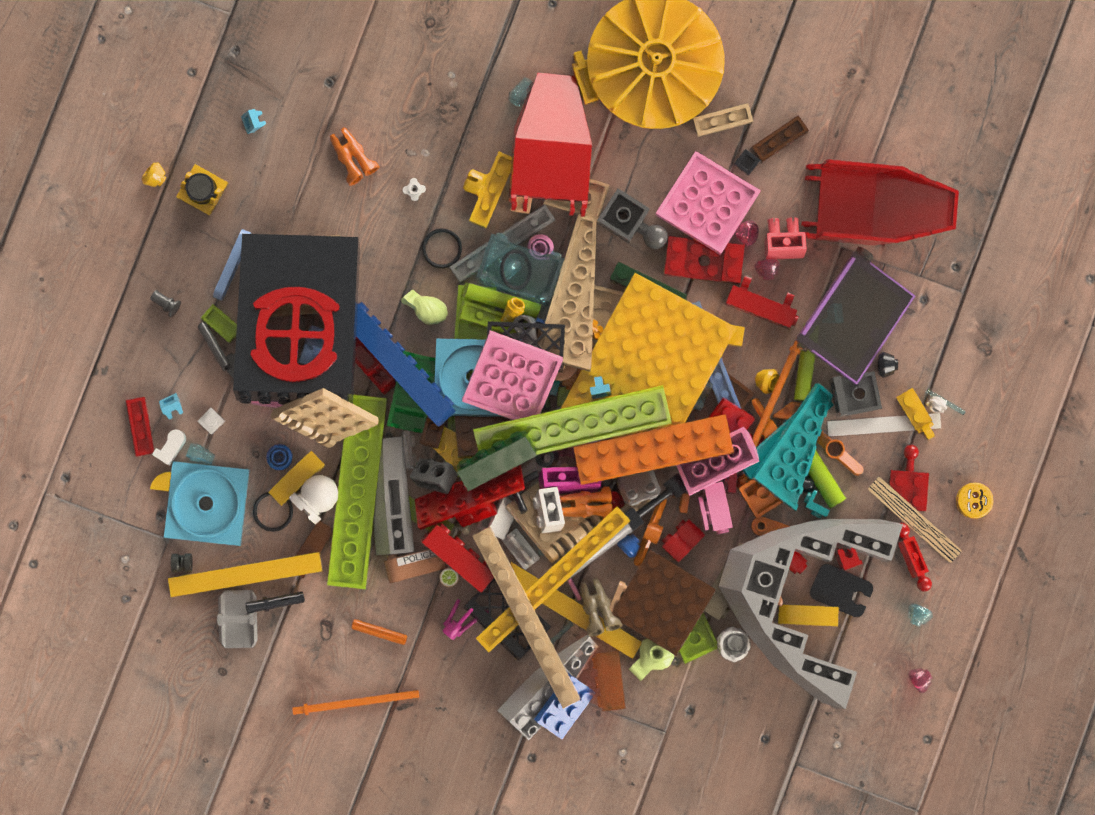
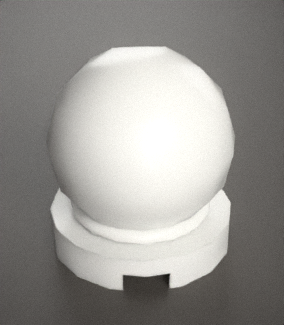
M315 475L305 481L301 487V494L297 495L294 492L289 498L301 511L305 509L304 512L309 516L308 518L317 524L321 520L319 514L327 512L337 502L338 489L334 481L329 477Z

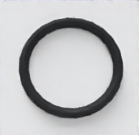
M442 228L435 229L425 237L422 244V253L425 260L431 266L442 269L449 268L459 260L462 253V244L459 237L453 231ZM440 232L452 235L458 243L457 256L452 262L444 265L432 262L426 254L427 241L432 235Z
M520 250L509 251L501 261V278L508 288L512 290L523 289L531 279V262L528 256ZM512 254L523 256L528 265V276L520 286L511 285L505 278L504 264Z
M266 492L255 501L253 517L262 529L271 532L280 531L287 527L292 520V503L290 500L287 501L289 517L283 525L276 528L267 527L260 522L257 516L259 502L270 495Z

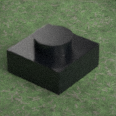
M745 149L733 165L749 176L761 160Z

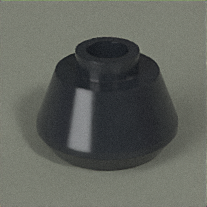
M881 352L878 355V374L885 378L893 375L895 370H898V359H895L892 354Z

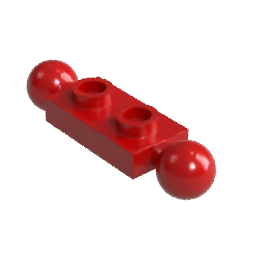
M900 523L903 524L899 535L902 541L898 542L908 571L912 579L918 578L917 588L920 591H929L932 587V581L925 576V573L929 572L917 541L914 536L909 538V526L905 523Z

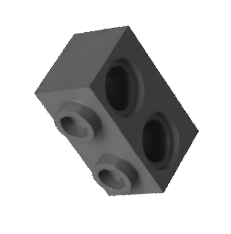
M420 458L410 478L420 488L448 494L458 474L448 462L440 463L431 458L428 460Z

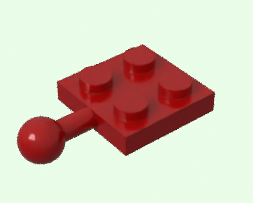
M724 397L708 417L726 415L730 433L742 427L748 430L755 420L754 416ZM761 436V439L757 446H759L765 440L763 436Z
M908 445L903 451L904 456L907 458L906 471L890 470L889 486L917 511H926L929 473L914 472V460L918 457L919 450L915 445Z

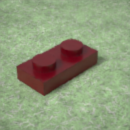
M737 473L723 479L724 489H726L727 494L736 493Z

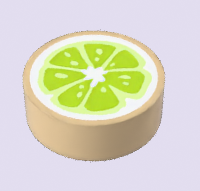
M446 568L440 573V582L446 587H453L459 581V574L452 568Z

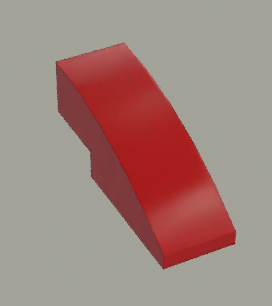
M356 337L355 363L385 395L396 385V380Z

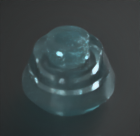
M509 256L504 264L506 280L516 275L522 267L521 261L513 256ZM503 257L500 258V259L498 260V262H497V263L499 264V265L497 266V270H498V272H499L500 278H501L500 265H501V261H502Z
M913 603L908 607V618L911 619L910 623L921 627L922 624L926 625L933 618L932 611Z

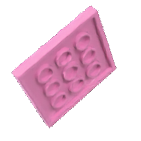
M695 151L655 215L721 255L758 197L760 190Z
M489 331L462 397V402L512 420L540 414L561 366L563 357Z

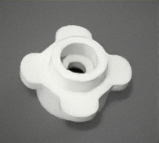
M416 178L410 179V183L403 187V193L408 194L412 201H417L419 196L426 191L425 186L420 185Z
M933 396L926 404L935 413H943L947 409L946 401L937 396Z

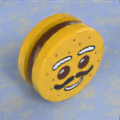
M981 483L966 484L960 488L956 495L957 509L967 518H981L988 514L993 505L991 491Z

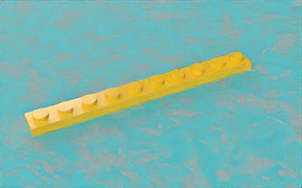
M618 506L525 592L534 610L631 521ZM510 607L476 637L478 642L488 652L519 625Z

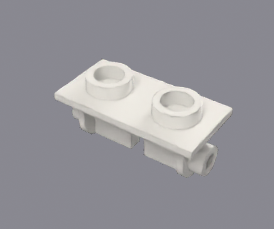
M517 528L502 540L525 570L540 559Z

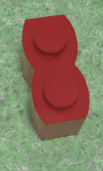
M690 519L687 521L682 520L675 527L677 531L673 535L669 533L662 540L664 544L661 547L677 563L705 536Z

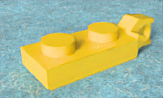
M582 51L574 52L575 63L572 64V70L584 105L599 101L590 82L587 59L584 60Z
M911 388L897 396V401L914 429L919 434L923 432L927 440L933 438L935 435L930 427L934 424L914 389Z

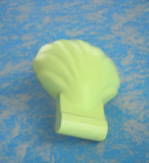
M411 290L401 299L403 304L414 309L418 319L425 324H438L445 321L448 316L446 305L438 298L420 296L414 290Z
M644 639L640 646V658L629 670L641 681L651 670H664V668H668L674 659V654L651 640Z

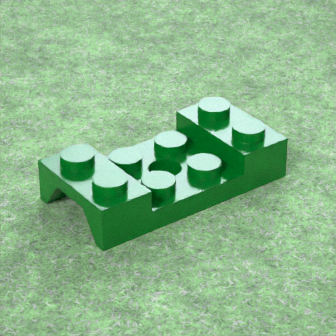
M408 351L403 352L407 357L411 355L417 362L415 366L419 370L423 369L430 376L428 380L431 384L435 382V357L423 356ZM396 381L387 426L422 434L427 414Z

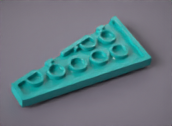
M816 383L752 475L754 480L794 511H797V502L804 489L802 486L805 477L809 473L817 447L815 445L818 436L821 435V426L824 418L827 416L833 394L819 383Z

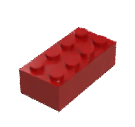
M442 523L440 525H433L422 537L421 542L481 593L494 578L486 561L482 563L479 560V554L472 548L467 550L464 547L465 543L458 536L455 535L453 538L449 535L451 531Z

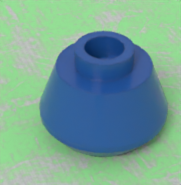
M277 444L268 450L266 459L271 468L284 470L291 465L293 455L287 446Z
M633 533L616 543L630 558L636 557L640 548L638 545L640 540Z

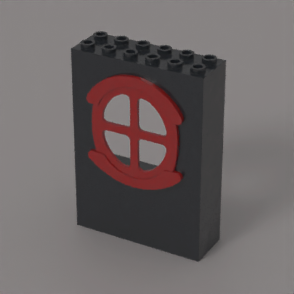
M242 233L233 392L237 401L244 404H249L251 401H259L260 404L278 402L285 405L324 388L353 404L360 266L359 237ZM284 304H292V328L290 330H268L266 325L273 312ZM302 304L310 305L319 313L325 326L323 331H301L299 329L300 306ZM279 337L291 339L289 364H281L271 356L265 343L266 338ZM299 339H322L324 344L319 354L311 362L299 365L297 363Z

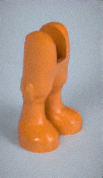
M343 127L340 130L348 143L341 146L335 134L329 137L338 155V160L346 166L348 171L346 181L349 186H352L363 179V174L353 162L352 156L357 159L365 176L375 173L380 166L376 161L369 160L364 155L362 145Z
M610 486L602 487L601 491L594 493L581 491L579 493L559 496L561 504H570L571 506L562 508L564 517L587 518L597 515L604 519L612 512ZM591 502L605 503L603 505L595 506L588 505Z

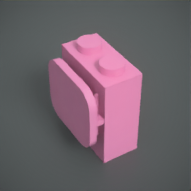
M723 482L714 483L703 489L705 502H703L702 497H698L697 502L704 531L709 530L710 525L711 531H716L718 535L728 533V528L733 526Z

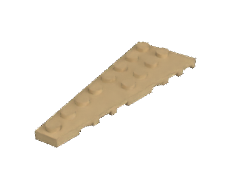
M578 214L545 324H565L563 365L590 372L597 219L588 216L581 217ZM552 329L548 333L553 341L560 337L561 329ZM545 336L539 341L538 345L545 350L552 342ZM555 346L548 351L559 356V350Z

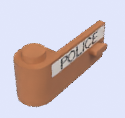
M430 549L398 557V554L390 555L384 561L390 584L446 569L445 562Z

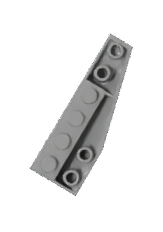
M403 437L384 438L382 443L373 520L376 555L414 552Z
M586 635L559 652L558 656L567 673L577 679L599 646ZM540 667L523 682L497 710L527 740H530L542 727L534 718L554 693L542 668Z

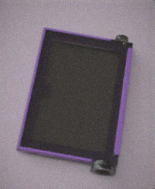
M859 246L852 253L795 339L800 350L804 352L809 350L855 385L858 384L915 298L914 294L872 264L873 254Z

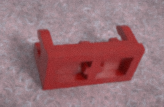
M850 547V549L846 548L848 552H844L842 548H835L834 554L840 569L847 570L863 564L853 547Z

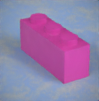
M578 467L542 468L538 478L540 489L557 487L559 494L579 493L581 491L594 493L601 486V481L581 485Z

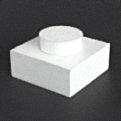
M210 408L198 422L212 435L225 420Z

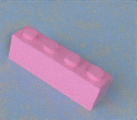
M744 427L730 433L734 453L676 465L689 495L759 462L757 449L749 432Z

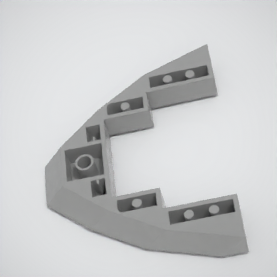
M818 519L771 531L730 549L719 588L740 625L775 668L824 704L839 709H846L857 672L803 654L808 635L772 623L794 551L828 562L832 561L836 545L847 549L853 547L856 552L885 562L892 561L903 524L881 519Z

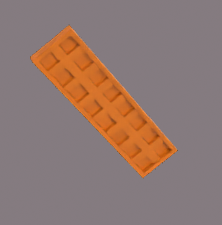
M726 415L573 447L581 485L734 453Z

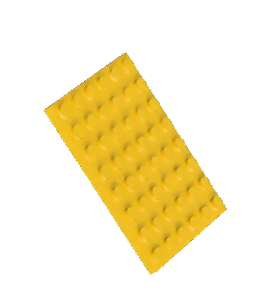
M634 273L592 350L591 371L581 370L561 409L663 385L672 423L615 436V438L683 424L689 417L737 328ZM602 376L603 384H609L611 396L592 399L590 387H595L594 377Z

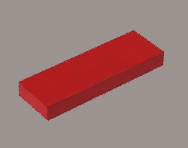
M140 397L126 400L135 456L153 454L155 448L146 398Z

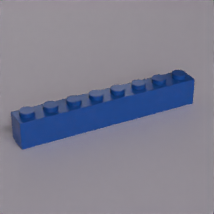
M363 302L358 303L356 336L428 417L440 427L456 412L452 407L454 403L447 395L443 397L440 394L442 389L435 382L432 384L429 382L428 378L430 376L423 369L419 370L415 366L417 362L411 355L407 357L403 353L405 348L398 341L394 343L391 340L393 335L386 328L382 330L379 326L381 322L376 316L373 315L371 317L367 313L369 311L368 307Z

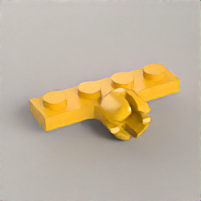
M499 151L488 174H483L474 169L469 171L463 189L478 197L469 222L485 229L487 228L510 175L511 156Z

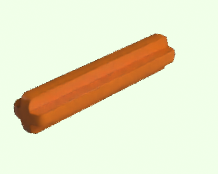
M354 619L351 628L353 630L401 645L406 644L407 635L357 619Z

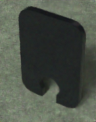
M824 564L819 568L810 589V596L812 599L827 606L839 607V611L850 616L860 617L863 615L866 606L855 604L852 601V595L860 591L870 598L873 592V585L869 581L830 564Z

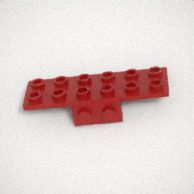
M521 464L470 491L467 490L462 481L453 484L448 494L434 491L416 498L415 508L418 528L422 530L453 517L457 519L462 527L498 514L497 508L493 504L494 501L525 489Z

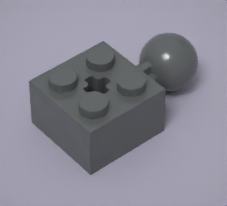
M618 188L597 220V224L627 243H630L636 232L643 235L645 244L652 249L663 247L668 239V234L664 227L660 225L648 226L643 222L650 208ZM626 212L628 219L621 220L618 214Z

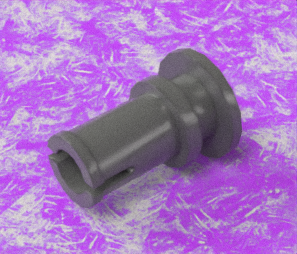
M155 290L150 297V300L161 306L165 312L169 311V317H173L181 305V301L177 300L174 302L173 298L169 299L158 290Z

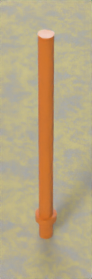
M797 341L789 348L788 358L753 435L752 440L755 447H757L796 356L801 352L799 350L801 344Z
M419 690L313 705L306 703L304 706L292 707L293 715H309L312 712L419 698L420 696Z

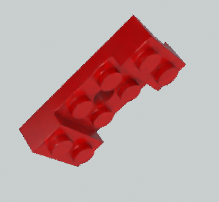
M669 236L664 276L740 284L745 245L728 243L721 255L697 240ZM701 256L709 258L710 262L707 266L699 264Z

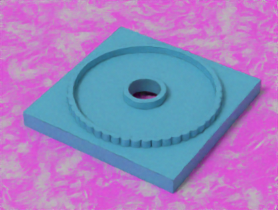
M436 338L435 383L442 389L440 394L443 397L447 395L454 403L452 407L456 412L451 416L503 417L462 402V397L469 383L466 375L469 371L474 370L486 340Z
M173 461L164 538L241 546L250 470ZM205 496L210 497L213 501L212 508L207 511L202 510L199 506L200 499Z

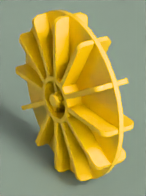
M623 0L612 7L594 29L587 54L588 74L599 100L616 117L640 128H671L693 119L713 100L723 77L724 50L721 37L713 22L700 7L698 8L688 0Z

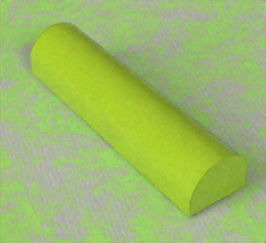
M465 283L464 298L505 309L508 300L518 298L525 304L522 315L537 318L541 308L539 303L475 284Z
M818 324L808 337L816 344L819 333ZM801 345L794 400L804 401L811 391L816 356Z
M815 451L808 475L814 481L819 493L831 509L844 501L846 497L818 452Z

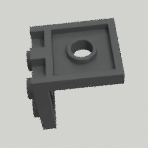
M875 371L864 373L857 385L845 377L841 378V376H836L829 380L836 418L882 409ZM860 388L864 391L865 395L862 399L855 398V389Z

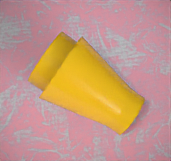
M518 298L508 300L500 321L513 322L515 318L520 316L525 308L523 301Z

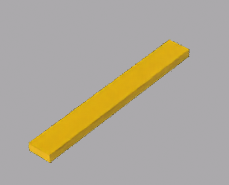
M317 552L168 578L171 597L322 572L320 554Z
M510 563L525 592L539 580L516 564ZM558 590L554 591L542 603L585 630L590 624L589 615L583 609L584 606ZM599 616L604 632L596 637L633 659L642 642L620 628L606 631L604 620Z

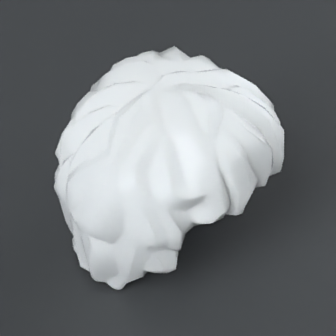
M729 627L722 631L717 638L718 653L728 661L737 662L743 659L751 648L748 635L740 628Z

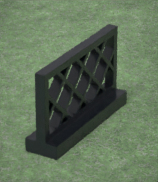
M488 321L487 336L489 331H492L493 326L501 327L504 331L502 335L505 336L507 334L510 338L514 339L509 332L514 327H517L524 332L516 339L517 341H520L527 335L533 342L531 346L536 345L539 349H542L537 343L546 336L552 344L545 351L548 352L555 346L559 350V356L564 357L565 324ZM533 328H539L543 333L536 340L528 334ZM552 329H561L560 337L553 341L548 333ZM563 361L558 372L563 373Z
M495 578L481 593L478 591L463 607L466 611L472 608L473 611L470 615L485 629L495 621L491 617V609H502L503 613L509 607L504 606L502 591L501 593H491L490 585ZM480 595H488V606H480L475 600ZM491 595H502V606H491ZM536 613L541 624L545 627V631L547 632L551 628V626L538 613ZM517 626L516 633H509L500 644L519 661L531 647L528 645L524 649L519 644V636L525 635L524 633H519Z

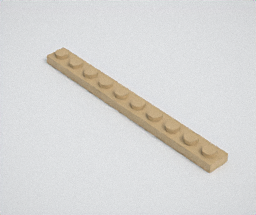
M491 526L473 535L479 550L562 708L579 701L581 698Z

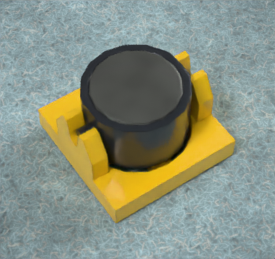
M194 164L192 170L185 175L184 181L181 182V189L176 197L210 216L225 191L228 182Z

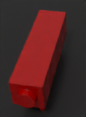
M747 276L743 278L740 288L732 286L725 305L786 329H790L791 326L795 327L799 318L796 315L797 310L791 308L795 295L787 293L783 304L747 291L752 278Z

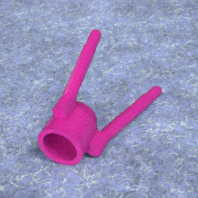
M460 599L456 600L447 620L443 623L445 627L442 631L452 640L457 636L460 637L463 632L477 622L476 619H473L463 628L461 626L472 613V608L458 622L455 620L451 622Z

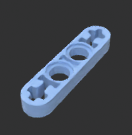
M242 229L238 235L213 293V297L222 301L241 261L242 233L252 234L249 231Z

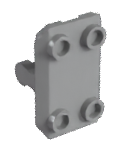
M653 470L616 478L624 503L630 506L640 504L639 502L657 498L661 491Z
M253 590L223 591L219 596L217 623L219 626V642L224 648H253L257 642V612L247 614L245 605L246 602L257 600Z

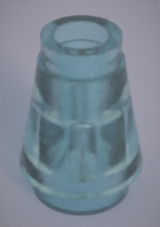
M523 77L509 92L508 100L520 107L525 103L533 82Z
M191 443L185 457L190 458V461L211 465L215 454L198 443Z

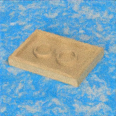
M589 179L588 204L585 216L598 220L610 185ZM544 200L543 204L569 212L570 201ZM574 202V214L578 215L580 214L581 202Z

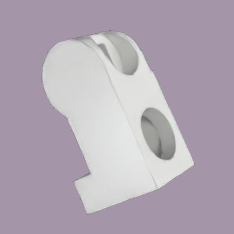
M172 430L168 434V440L162 450L156 448L152 455L171 466L186 442L185 433L180 430Z

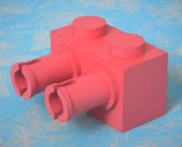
M794 217L793 222L792 218L786 220L788 233H780V220L778 218H775V222H773V218L768 219L769 233H767L764 241L766 260L804 258L807 250L805 232H799V219Z

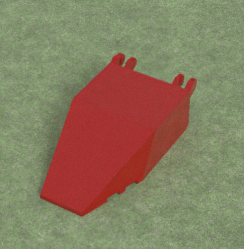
M537 73L514 126L508 199L511 202V210L515 211L517 208V197H524L522 209L527 212L528 198L570 201L569 216H573L575 212L574 202H581L580 216L585 217L588 204L592 142L575 76Z
M831 159L825 160L822 164L806 165L808 170H821L820 177L805 176L806 181L820 182L817 221L801 222V226L816 227V233L805 232L806 239L862 245H882L904 242L956 229L959 191L938 181L931 180L922 174L915 173L904 166Z

